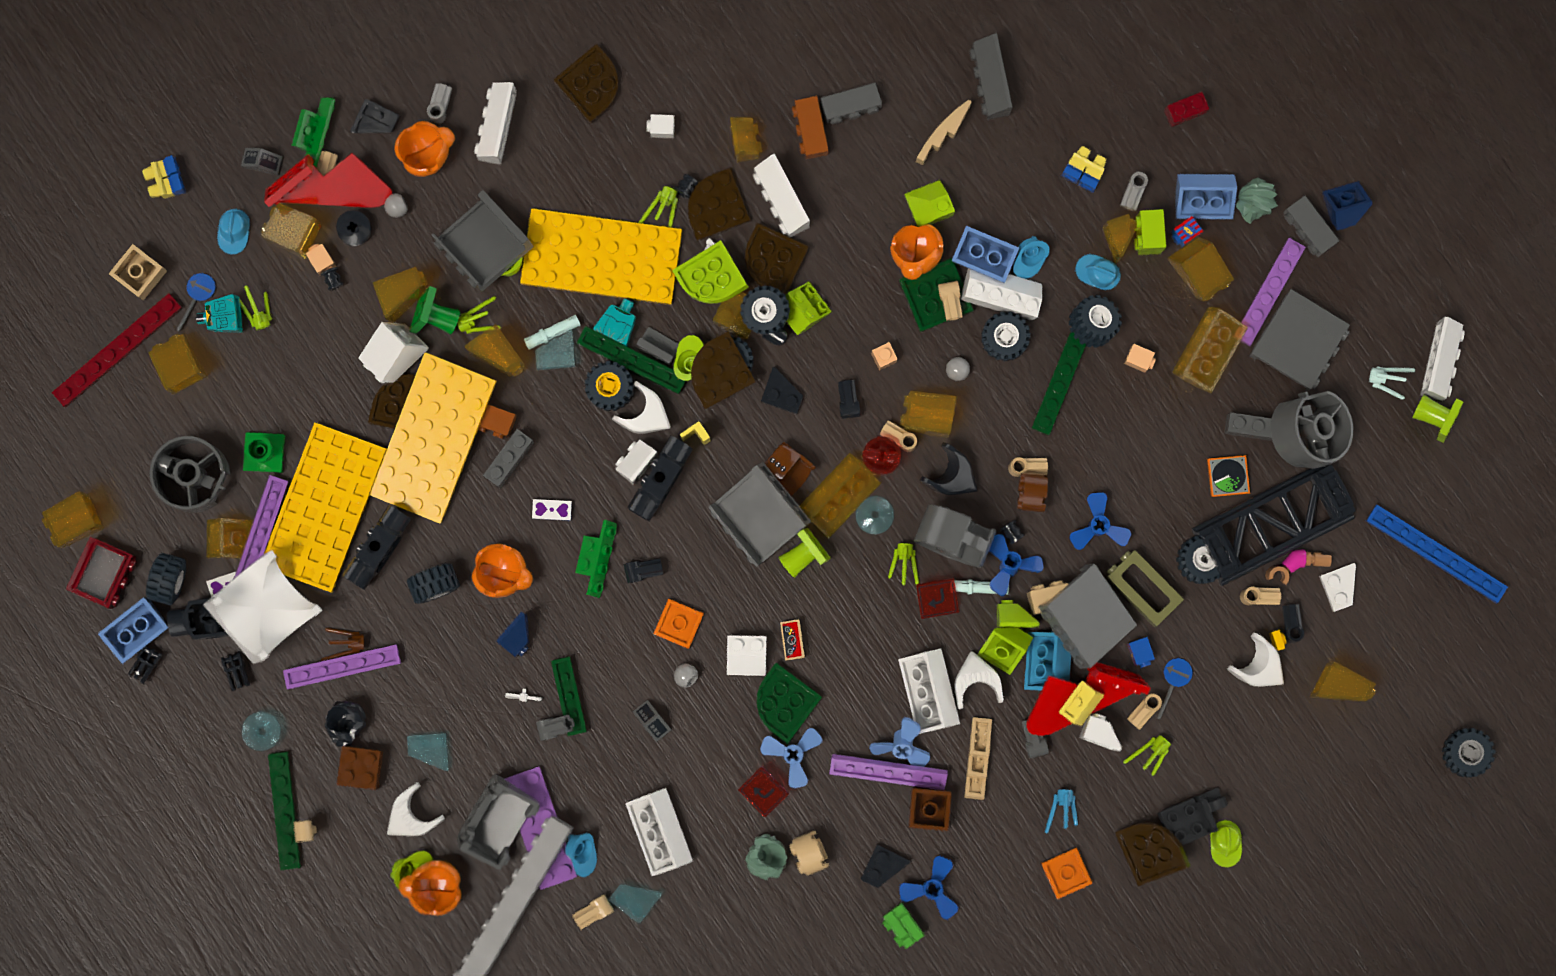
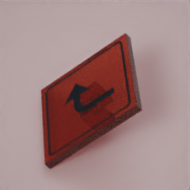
M954 578L916 584L921 619L959 613Z
M763 766L738 789L764 817L789 795L785 788Z

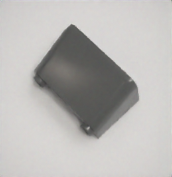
M494 774L458 833L457 843L459 850L501 870L502 866H505L510 859L509 846L525 819L537 814L540 808L539 802L504 778Z

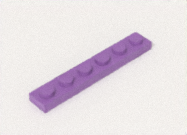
M1291 238L1287 239L1235 332L1234 338L1248 346L1252 344L1302 255L1305 246Z
M271 475L268 476L235 577L264 554L288 481Z
M392 645L283 670L286 688L292 689L401 664L398 646Z
M832 754L830 774L937 790H945L947 770Z

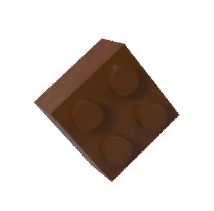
M342 746L337 785L378 790L383 751Z
M911 788L908 827L948 831L951 792Z

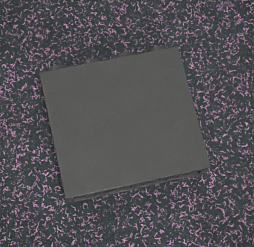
M482 190L478 194L480 201L439 237H436L434 233L432 237L435 239L433 244L438 250L446 252L444 256L451 264L455 262L458 265L456 269L462 276L466 274L469 277L467 279L469 284L474 289L478 287L481 291H484L534 246Z
M1290 289L1249 357L1254 360H1261L1305 387V391L1308 392L1312 388L1315 389L1319 384V375L1321 372L1325 373L1330 365L1328 361L1331 356L1335 357L1340 347H1338V344L1348 336L1350 331L1347 329L1350 325Z
M764 462L751 469L750 473L708 507L711 510V515L719 520L723 525V530L732 536L736 546L744 551L748 561L756 567L812 522Z
M1095 564L1084 565L1079 569L1081 573L1046 605L1038 606L1042 617L1049 622L1053 633L1060 638L1065 650L1072 655L1074 663L1081 669L1091 668L1137 626Z

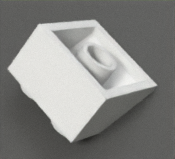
M641 440L638 442L634 441L629 446V453L626 457L622 456L615 464L618 466L616 471L633 485L636 484L655 458L658 457L657 451Z
M728 636L727 675L766 676V636Z
M1099 714L1089 716L1084 722L1079 738L1113 751H1120L1119 741L1110 722L1105 721L1106 717Z

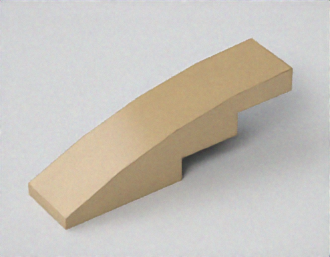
M967 100L937 127L916 159L917 163L923 165L931 149L938 152L946 135L952 139L954 138L972 101Z
M975 717L972 719L964 798L984 800L992 719Z

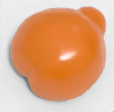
M419 121L399 134L395 142V154L403 162L405 169L410 174L419 177L430 176L439 171L445 163L455 136L449 128L437 127L435 124L427 121Z
M925 224L920 227L908 225L901 228L894 235L890 250L894 262L901 269L904 277L915 280L922 274L932 270L939 263L943 254L944 244L940 232L933 225Z
M492 544L481 549L476 555V566L472 572V581L477 590L482 594L492 598L509 596L517 590L528 589L533 581L532 574L526 569L524 558L516 549L503 544Z
M429 861L416 868L411 875L402 878L399 882V891L404 897L409 899L411 905L419 913L443 915L452 911L461 899L459 888L460 875L454 866L445 861Z

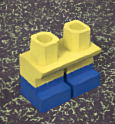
M1082 146L1077 153H1074L1061 176L1077 183L1085 169L1078 185L1093 193L1105 170L1103 167L1106 158L1097 155L1094 162H1091L1087 159L1090 150Z
M172 155L165 157L164 160L159 162H151L150 167L142 170L146 181L156 180L157 184L148 187L152 198L162 196L165 199L186 193L177 161Z

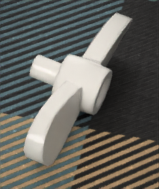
M523 689L520 695L505 694L506 698L519 699V701L527 702V699L542 701V697L528 696L526 689Z

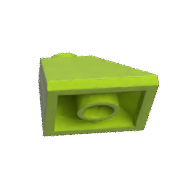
M940 180L904 194L917 227L925 224H934L954 216V207Z
M1002 600L1001 604H997V628H1036L1039 626V622L1021 606L1013 604V600Z
M1017 627L994 628L977 655L1010 675L1027 651L1033 637Z

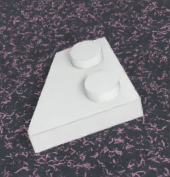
M1355 563L1319 576L1333 612L1353 605Z

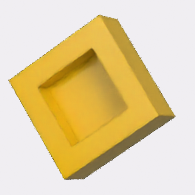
M1280 630L1270 632L1269 635L1273 647L1277 651L1285 649L1286 638L1284 634L1280 633Z

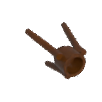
M325 628L327 632L352 636L348 637V640H332L328 642L329 644L336 645L348 644V648L352 649L324 657L321 661L360 653V650H364V634Z

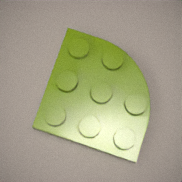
M721 240L672 270L685 292L693 299L703 303L724 302L749 288Z

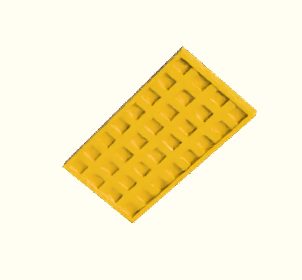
M531 209L527 238L534 247L524 255L520 283L523 285L672 305L676 277L672 270L677 268L682 229Z
M425 352L370 495L441 524L497 381Z
M314 423L264 552L265 554L272 551L277 556L276 562L283 575L333 593L387 451L386 448Z

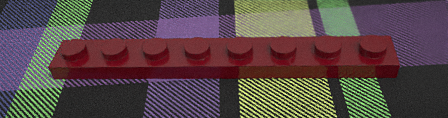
M168 293L51 393L66 408L177 314L182 307Z

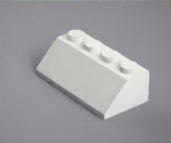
M493 83L492 88H488V107L485 106L483 110L484 125H480L479 128L481 139L480 143H476L475 154H477V158L480 161L501 165L516 97L514 83Z
M773 154L754 168L755 174H753V178L757 185L761 184L763 188L761 193L765 201H770L772 205L770 210L774 218H779L781 222L779 227L783 235L787 234L790 238L808 229L810 220L778 159Z
M968 268L960 300L1004 313L1013 312L1012 314H1018L1021 318L1032 321L1039 314L1042 302V284L1009 274L1005 283Z
M1444 317L1437 322L1420 396L1425 394L1429 398L1441 401L1450 397L1452 391L1450 381L1456 374L1454 364L1455 360L1459 359L1461 351L1458 349L1459 342L1463 341L1465 331L1462 330L1463 324L1449 317Z
M937 649L898 659L913 720L921 727L919 734L960 724L942 650Z
M666 788L625 803L652 876L693 861Z

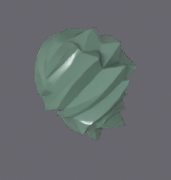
M1254 178L1242 187L1236 207L1246 222L1251 224L1253 219H1259L1262 215L1271 214V209L1278 206L1274 199L1278 194L1275 192L1273 184L1267 183L1260 178Z
M769 834L755 837L754 845L749 848V854L745 859L748 864V870L751 874L767 880L768 877L778 878L786 865L785 847L776 840L775 836L770 837Z

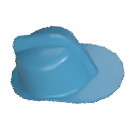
M231 209L221 216L218 228V244L225 253L238 254L246 247L250 226L246 213L238 209Z
M1032 236L1019 245L1018 256L1013 265V270L1017 277L1027 279L1038 273L1050 252L1048 244Z
M1085 255L1076 264L1075 270L1078 278L1082 282L1096 288L1109 290L1114 288L1120 280V271L1117 265L1097 255Z
M588 833L569 835L565 848L566 855L572 860L577 875L580 877L589 876L594 871L597 863L593 836Z

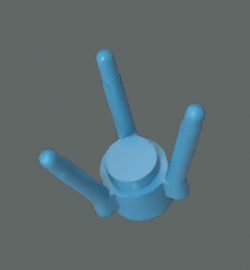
M1058 790V794L1054 795L1045 833L1049 832L1058 802L1059 806H1064V828H1068V806H1071L1074 825H1078L1073 790Z

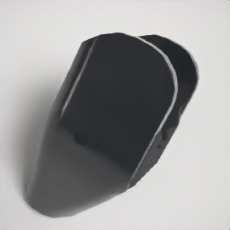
M943 442L941 447L947 453L948 458L946 472L936 480H930L922 476L920 481L930 489L945 495L977 492L978 489L972 466L967 457L950 444Z

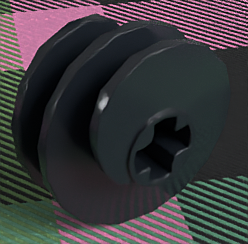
M354 210L346 211L337 219V234L345 244L359 246L369 239L371 224L363 213ZM352 225H356L357 227L355 228V232H352L350 230L352 229Z

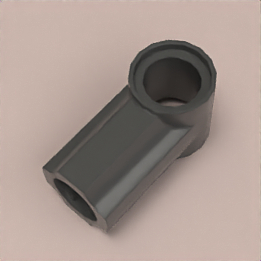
M566 715L536 722L540 741L573 731V719Z
M1027 720L1022 721L1029 758L1049 754L1043 735L1031 734L1026 728Z

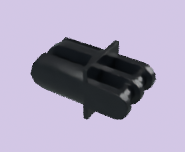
M780 328L777 332L763 334L762 339L781 346L787 340V332L784 328Z
M149 645L142 648L139 655L136 656L137 660L128 673L130 677L134 675L136 680L141 678L140 683L143 685L154 667H157L163 655L162 653L155 652L156 649L154 648L150 649ZM145 652L148 654L146 659L142 657ZM152 657L156 658L153 663L150 662Z
M240 651L233 656L230 654L227 658L221 657L223 671L226 672L231 691H236L235 683L238 688L243 687L241 675L245 686H250L245 670L246 665H244ZM239 660L240 665L236 666L235 661ZM231 662L232 668L228 669L227 663Z

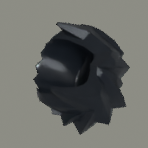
M337 701L334 703L332 709L328 710L325 717V728L329 733V737H332V743L336 742L337 747L344 745L350 747L353 740L359 737L361 729L366 726L364 710L359 704L352 701Z

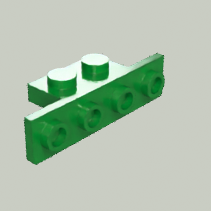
M321 98L317 114L301 109L291 145L306 151V155L309 154L314 159L313 165L315 168L318 166L325 135L329 128L331 113L334 110L335 99Z
M604 520L600 538L583 537L575 573L591 576L586 595L596 598L601 596L609 558L612 553L613 540L616 535L617 523Z

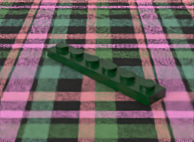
M586 326L577 341L578 345L612 362H617L626 369L678 395L686 382L679 379L675 375L674 370Z
M1071 331L1031 428L1047 436L1051 433L1086 346L1085 343L1083 345L1079 343L1080 340L1078 338L1075 339L1073 337L1075 334L1074 332L1071 333Z
M289 753L268 754L280 871L301 868L299 845L295 839L294 822H296Z

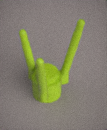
M664 186L663 190L658 192L657 197L642 216L639 223L642 224L660 200L661 205L655 220L659 219L665 205L670 206L672 204L669 218V227H672L675 208L678 202V198H676L678 192Z
M244 286L255 314L252 317L241 300L240 307L250 320L252 327H255L256 330L269 327V321L272 318L267 292H264L266 312L264 314L263 311L258 312L248 286Z
M493 296L468 312L461 314L457 322L459 330L461 332L466 331L469 334L472 332L501 329V326L472 328L475 326L474 320L487 315L488 311L474 316L471 314L494 301L496 297Z
M900 543L897 549H894V557L888 578L892 577L899 556V560H903L902 585H905L907 561L911 557L915 584L918 585L919 579L913 545Z
M1160 735L1156 739L1152 737L1147 744L1130 755L1123 763H1128L1152 745L1151 750L1154 753L1143 766V769H1147L1155 757L1159 755L1160 757L1151 773L1154 776L1165 755L1169 752L1168 748L1171 744Z

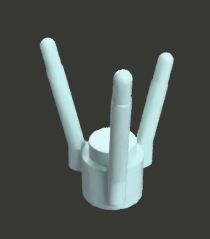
M1372 367L1369 382L1373 383L1372 387L1379 388L1403 400L1404 396L1381 385V383L1385 384L1386 379L1405 382L1406 378L1387 375V372H1415V369Z

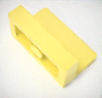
M697 422L680 434L682 441L696 433L704 445L710 442V437L700 422Z
M1081 681L1059 712L1073 724L1082 726L1104 695L1101 692L1095 691L1084 681Z

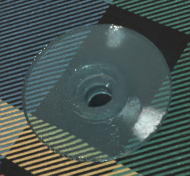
M879 496L865 498L856 509L858 526L869 534L885 532L889 529L894 519L891 504ZM873 511L878 512L879 516L877 518L871 516Z
M254 713L243 723L242 738L246 745L253 750H268L280 738L281 729L279 722L269 713ZM261 728H264L266 730V733L264 735H260L259 730Z

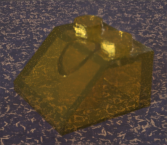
M730 117L736 162L759 159V153H762L761 142L756 141V135L759 134L757 123H753V118Z
M1129 214L1109 220L1103 226V231L1115 263L1121 260L1135 233L1136 224L1133 218L1130 219Z
M740 292L729 300L721 302L713 318V324L747 340L752 330L744 324L740 314L741 303L747 294Z
M208 519L207 558L241 559L253 520Z

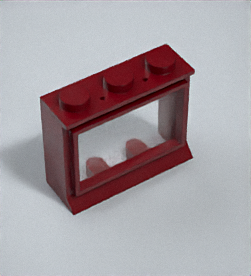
M90 537L65 590L106 608L113 609L120 601L121 597L119 594L121 590L125 589L129 579L127 577L129 572H132L137 564V561H135L136 556Z

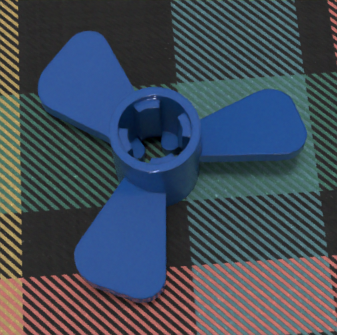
M1102 492L1090 494L1087 497V502L1094 518L1090 520L1087 528L1070 534L1069 539L1074 548L1081 550L1093 536H1101L1103 534L1108 535L1120 546L1127 545L1131 536L1130 530L1111 526L1108 518L1104 516L1107 495ZM1099 520L1102 522L1105 529L1101 530L1099 528L1096 531L1095 527H1093L1097 525L1095 521Z
M998 534L994 537L989 552L998 558L1001 563L999 566L1000 572L991 580L990 588L998 595L1004 596L1008 590L1010 577L1016 575L1019 569L1040 573L1043 570V561L1039 556L1021 559L1018 553L1009 552L1003 535ZM1010 561L1014 562V564L1012 565L1013 568H1011V566H1008Z
M941 856L935 857L931 879L926 880L923 885L902 883L899 887L901 900L908 902L925 895L929 899L935 900L943 919L952 917L958 911V906L942 894L943 886L941 884V881L952 869V862ZM933 883L936 884L935 887L938 891L937 893L932 892L931 895L928 893L929 889L927 888Z

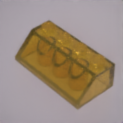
M1208 307L1172 373L1185 382L1208 393H1212L1248 327L1222 309Z
M849 453L799 507L812 521L811 523L829 539L881 483L859 459Z

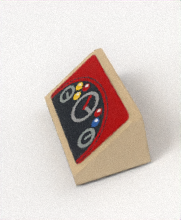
M800 620L780 622L785 661L805 658Z

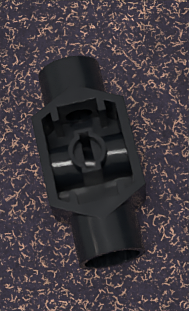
M670 436L659 454L660 458H655L650 467L652 470L650 475L646 474L640 483L642 488L637 490L627 509L650 522L681 474L693 448L681 440ZM658 475L665 476V480L661 483L656 482L655 478Z
M388 505L376 523V527L372 526L368 531L366 542L358 546L356 550L358 554L354 556L342 576L365 590L402 539L404 530L412 519L391 505ZM380 543V549L374 552V545Z
M210 598L188 601L186 608L169 610L167 612V624L171 637L190 635L193 640L228 637L229 635L203 605Z

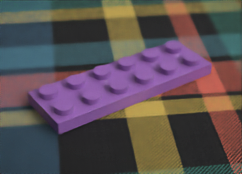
M540 766L505 778V780L539 802L540 808L535 816L532 815L530 818L527 817L520 828L528 852L533 848L531 843L535 836H540L543 831L541 826L545 819H550L552 816L557 817ZM566 842L539 886L540 890L578 877L572 860L566 855Z

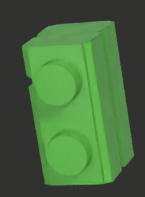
M902 903L883 915L885 920L882 923L888 931L893 930L896 935L894 940L899 947L904 946L907 949L924 936V933Z

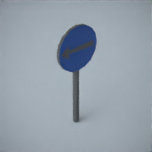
M200 273L189 279L187 292L193 300L177 327L178 332L185 323L196 300L206 301L214 294L216 289L215 282L209 275Z
M1172 659L1164 667V677L1170 684V688L1157 716L1158 719H1161L1174 686H1184L1192 678V668L1184 659Z

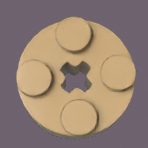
M815 830L793 839V843L790 844L792 854L797 855L799 860L797 866L800 873H805L807 876L829 867V863L825 864L824 861L828 858L820 838L816 839L814 837L817 834Z

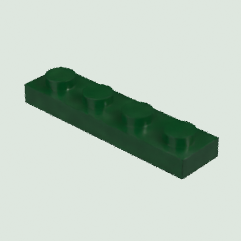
M570 657L553 660L551 664L563 716L569 715L574 721L573 731L568 732L567 736L585 733L587 730Z

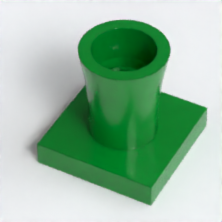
M429 286L418 299L409 332L417 334L428 323L451 335L457 325L460 310L433 303L437 289Z
M246 432L243 471L283 473L285 435ZM264 448V452L259 454L260 449Z

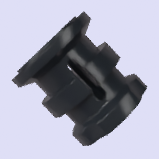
M684 174L683 180L678 182V187L674 186L673 189L681 197L689 199L690 196L688 194L693 192V187L697 186L698 182L690 175Z
M338 267L328 269L320 274L325 277L324 282L328 284V291L335 290L344 285L340 281V274H337Z
M1016 519L1000 529V531L1006 533L1005 537L1010 539L1009 543L1011 545L1025 536L1024 533L1020 532L1021 528L1016 526Z

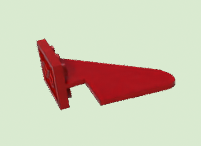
M354 153L349 154L324 176L313 165L314 159L308 154L266 189L264 202L268 207L283 202L372 208L385 204L387 197L392 194V190Z
M1096 662L1091 668H1087L1089 674L1085 683L1104 695L1091 714L1133 693L1138 695L1141 693L1148 694L1151 688L1139 674ZM1049 675L1026 722L1027 730L1033 735L1041 736L1052 734L1072 724L1059 711L1079 684Z

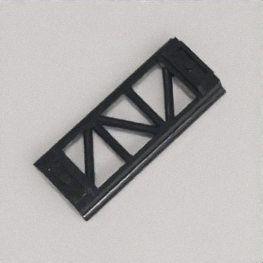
M1326 465L1314 469L1310 468L1193 527L1192 532L1194 535L1201 537L1220 574L1218 582L1221 586H1224L1355 519L1353 514L1356 510L1337 470H1334L1332 465ZM1311 480L1313 485L1303 528L1286 495L1287 492ZM1319 495L1331 519L1312 528ZM1279 497L1295 529L1257 507ZM1256 516L1294 538L1273 548ZM1239 517L1232 547L1222 525ZM1248 518L1265 553L1241 564L1238 557L1246 519Z

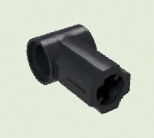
M845 380L838 382L841 419L860 417V406L856 396L855 381Z
M661 559L623 564L627 583L639 582L645 578L663 575Z
M1299 604L1282 606L1286 641L1297 643L1304 637ZM1291 629L1298 631L1299 636L1297 639L1290 636Z

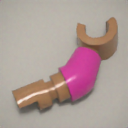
M1305 549L1295 550L1286 557L1281 567L1275 565L1268 568L1265 577L1266 580H1271L1274 573L1280 571L1282 574L1280 581L1286 585L1289 581V572L1293 573L1297 569L1310 566L1311 564L1313 566L1330 567L1332 557L1331 555H1322L1321 552H1313L1311 554V552H1306Z

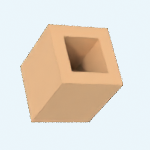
M315 244L308 249L309 252L306 255L319 275L328 269L336 267L323 244Z
M890 342L871 352L879 370L896 363L898 360Z
M1133 344L1124 364L1146 372L1148 368L1152 369L1156 359L1153 358L1155 352Z

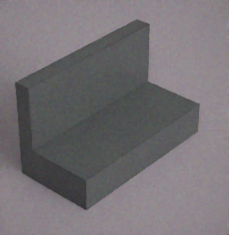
M648 327L636 345L657 359L671 365L676 357L679 344Z

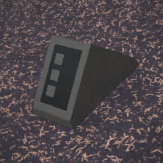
M245 148L241 167L279 175L283 157L261 148Z
M648 700L633 711L634 715L656 742L671 731L670 727Z

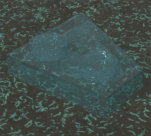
M568 330L566 334L551 340L547 345H543L535 350L537 370L575 367L572 330Z
M446 733L407 736L408 756L442 770H449Z
M620 884L608 901L640 924L662 893Z

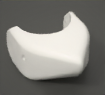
M635 381L633 385L646 397L644 411L634 419H622L614 415L612 420L637 434L670 429L671 426L661 399L651 389Z
M1253 633L1251 638L1256 643V653L1253 661L1244 669H1237L1230 665L1227 670L1239 680L1252 686L1283 685L1281 661L1277 650L1262 636Z
M971 651L955 679V695L958 709H963V694L966 688L975 682L989 685L994 690L998 703H1003L1001 681L998 674L977 654Z
M419 782L411 786L395 800L391 811L388 835H422L445 820V817L442 815L434 821L424 822L413 815L410 801L415 791L421 787Z

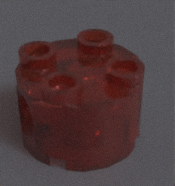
M885 436L870 440L862 454V462L865 469L875 476L892 474L897 469L901 460L900 448L893 439Z

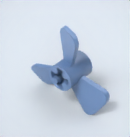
M907 717L902 719V728L895 732L893 743L870 744L872 754L880 755L893 751L895 757L899 759L907 758L913 766L924 767L930 760L928 752L913 746V739L920 733L921 727L917 722Z
M809 728L797 745L785 747L771 736H767L764 738L760 750L764 755L783 756L785 761L790 764V787H803L807 784L808 779L799 762L802 760L803 752L821 744L822 737L815 729ZM790 749L798 751V758L796 760L788 758L790 755L788 751Z

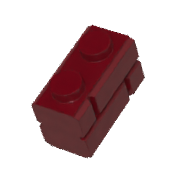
M1200 92L1167 105L1164 111L1170 126L1174 127L1197 116L1206 114L1209 106L1203 93Z

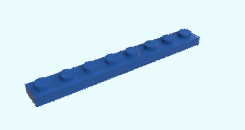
M1379 505L1374 506L1366 519L1367 523L1495 603L1500 601L1508 586Z

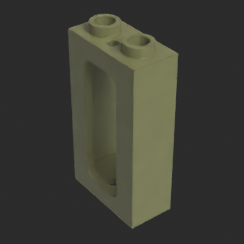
M1135 550L1131 553L1127 551L1120 558L1122 562L1118 566L1114 564L1107 571L1109 575L1106 579L1153 627H1157L1184 599ZM1131 564H1135L1169 598L1170 601L1158 613L1122 578V573Z

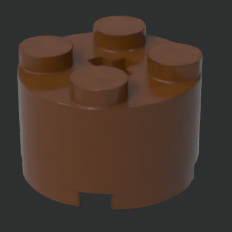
M1029 472L1020 474L1017 509L1045 512L1046 504H1044V501L1047 498L1048 474Z

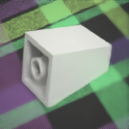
M381 322L359 356L363 366L375 375V379L381 383H394L429 348L416 334L409 332L410 328L406 324Z

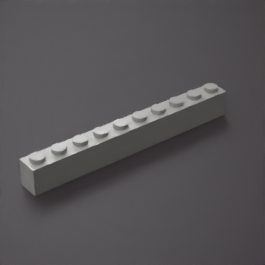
M555 816L545 819L541 826L543 831L540 836L536 835L531 843L533 848L523 856L521 860L523 865L513 873L511 877L514 879L513 882L503 890L501 894L504 896L503 899L493 907V916L485 921L482 926L483 933L475 938L472 943L473 950L465 955L462 963H464L461 970L457 969L453 976L488 975L571 834L572 826Z

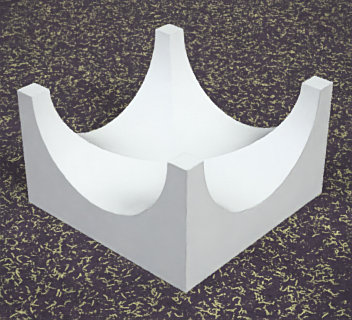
M272 551L260 556L203 604L253 664L266 659L269 653L287 636L322 611L317 604H312L306 600L289 583L279 569L276 562L277 556Z

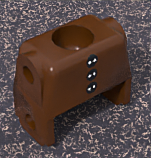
M782 442L765 462V465L790 496L800 489L811 470L814 471L816 469L810 461L785 442Z

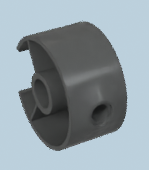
M1326 391L1308 396V392L1298 394V399L1278 404L1271 420V436L1277 452L1287 463L1295 467L1314 469L1330 465L1347 453L1353 438V422L1347 406L1337 395ZM1305 400L1316 407L1314 413H1312L1311 405L1302 406ZM1300 408L1302 410L1303 417L1298 415Z
M192 436L177 437L166 442L156 452L150 466V481L156 495L167 505L190 513L203 512L217 505L218 503L215 501L221 489L226 490L222 485L227 474L230 475V467L223 453L212 444ZM190 443L207 445L213 451L199 463L169 455L178 447ZM218 460L222 473L210 499L207 498V500L198 504L197 489L203 486L211 489L215 478L207 476L205 469ZM195 467V478L190 482H186V471L189 468ZM161 473L175 479L177 483L187 488L189 506H178L169 500L161 485Z
M928 504L914 542L952 560L982 568L996 530H989L971 521L970 517Z

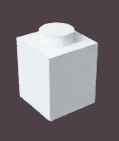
M651 115V120H647V132H650L651 137L674 138V115Z

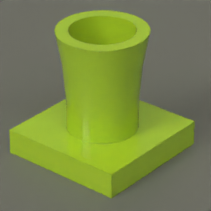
M1424 394L1412 418L1441 428L1437 440L1444 443L1461 410L1463 401L1456 399L1450 410Z
M809 528L803 529L797 534L803 541L802 543L779 556L783 566L794 578L814 559L820 565L831 559Z

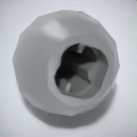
M391 194L387 197L384 207L390 216L398 218L406 214L408 207L401 194Z
M961 357L952 358L946 365V373L950 379L962 381L970 373L969 363Z
M690 664L679 665L674 672L675 682L683 688L691 687L698 679V671Z

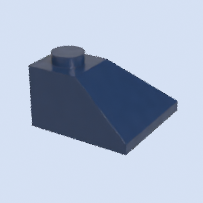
M1358 181L1322 192L1330 220L1337 230L1356 225L1372 205L1371 199Z
M520 612L496 640L498 644L516 658L519 655L522 657L529 649L527 647L529 644L528 617L523 612Z

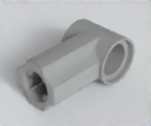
M435 85L431 103L427 108L428 116L434 124H441L446 119V110L452 88L447 85ZM434 111H441L439 116H432Z
M1136 172L1132 175L1120 206L1136 211L1145 186L1148 183L1146 174ZM1135 177H1140L1143 180L1142 186L1134 184L1133 180Z

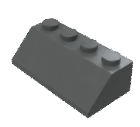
M996 33L973 42L972 49H969L971 60H975L976 67H973L974 76L979 79L980 84L977 85L978 95L983 98V103L981 104L982 114L986 115L987 120L1009 116L1012 109Z

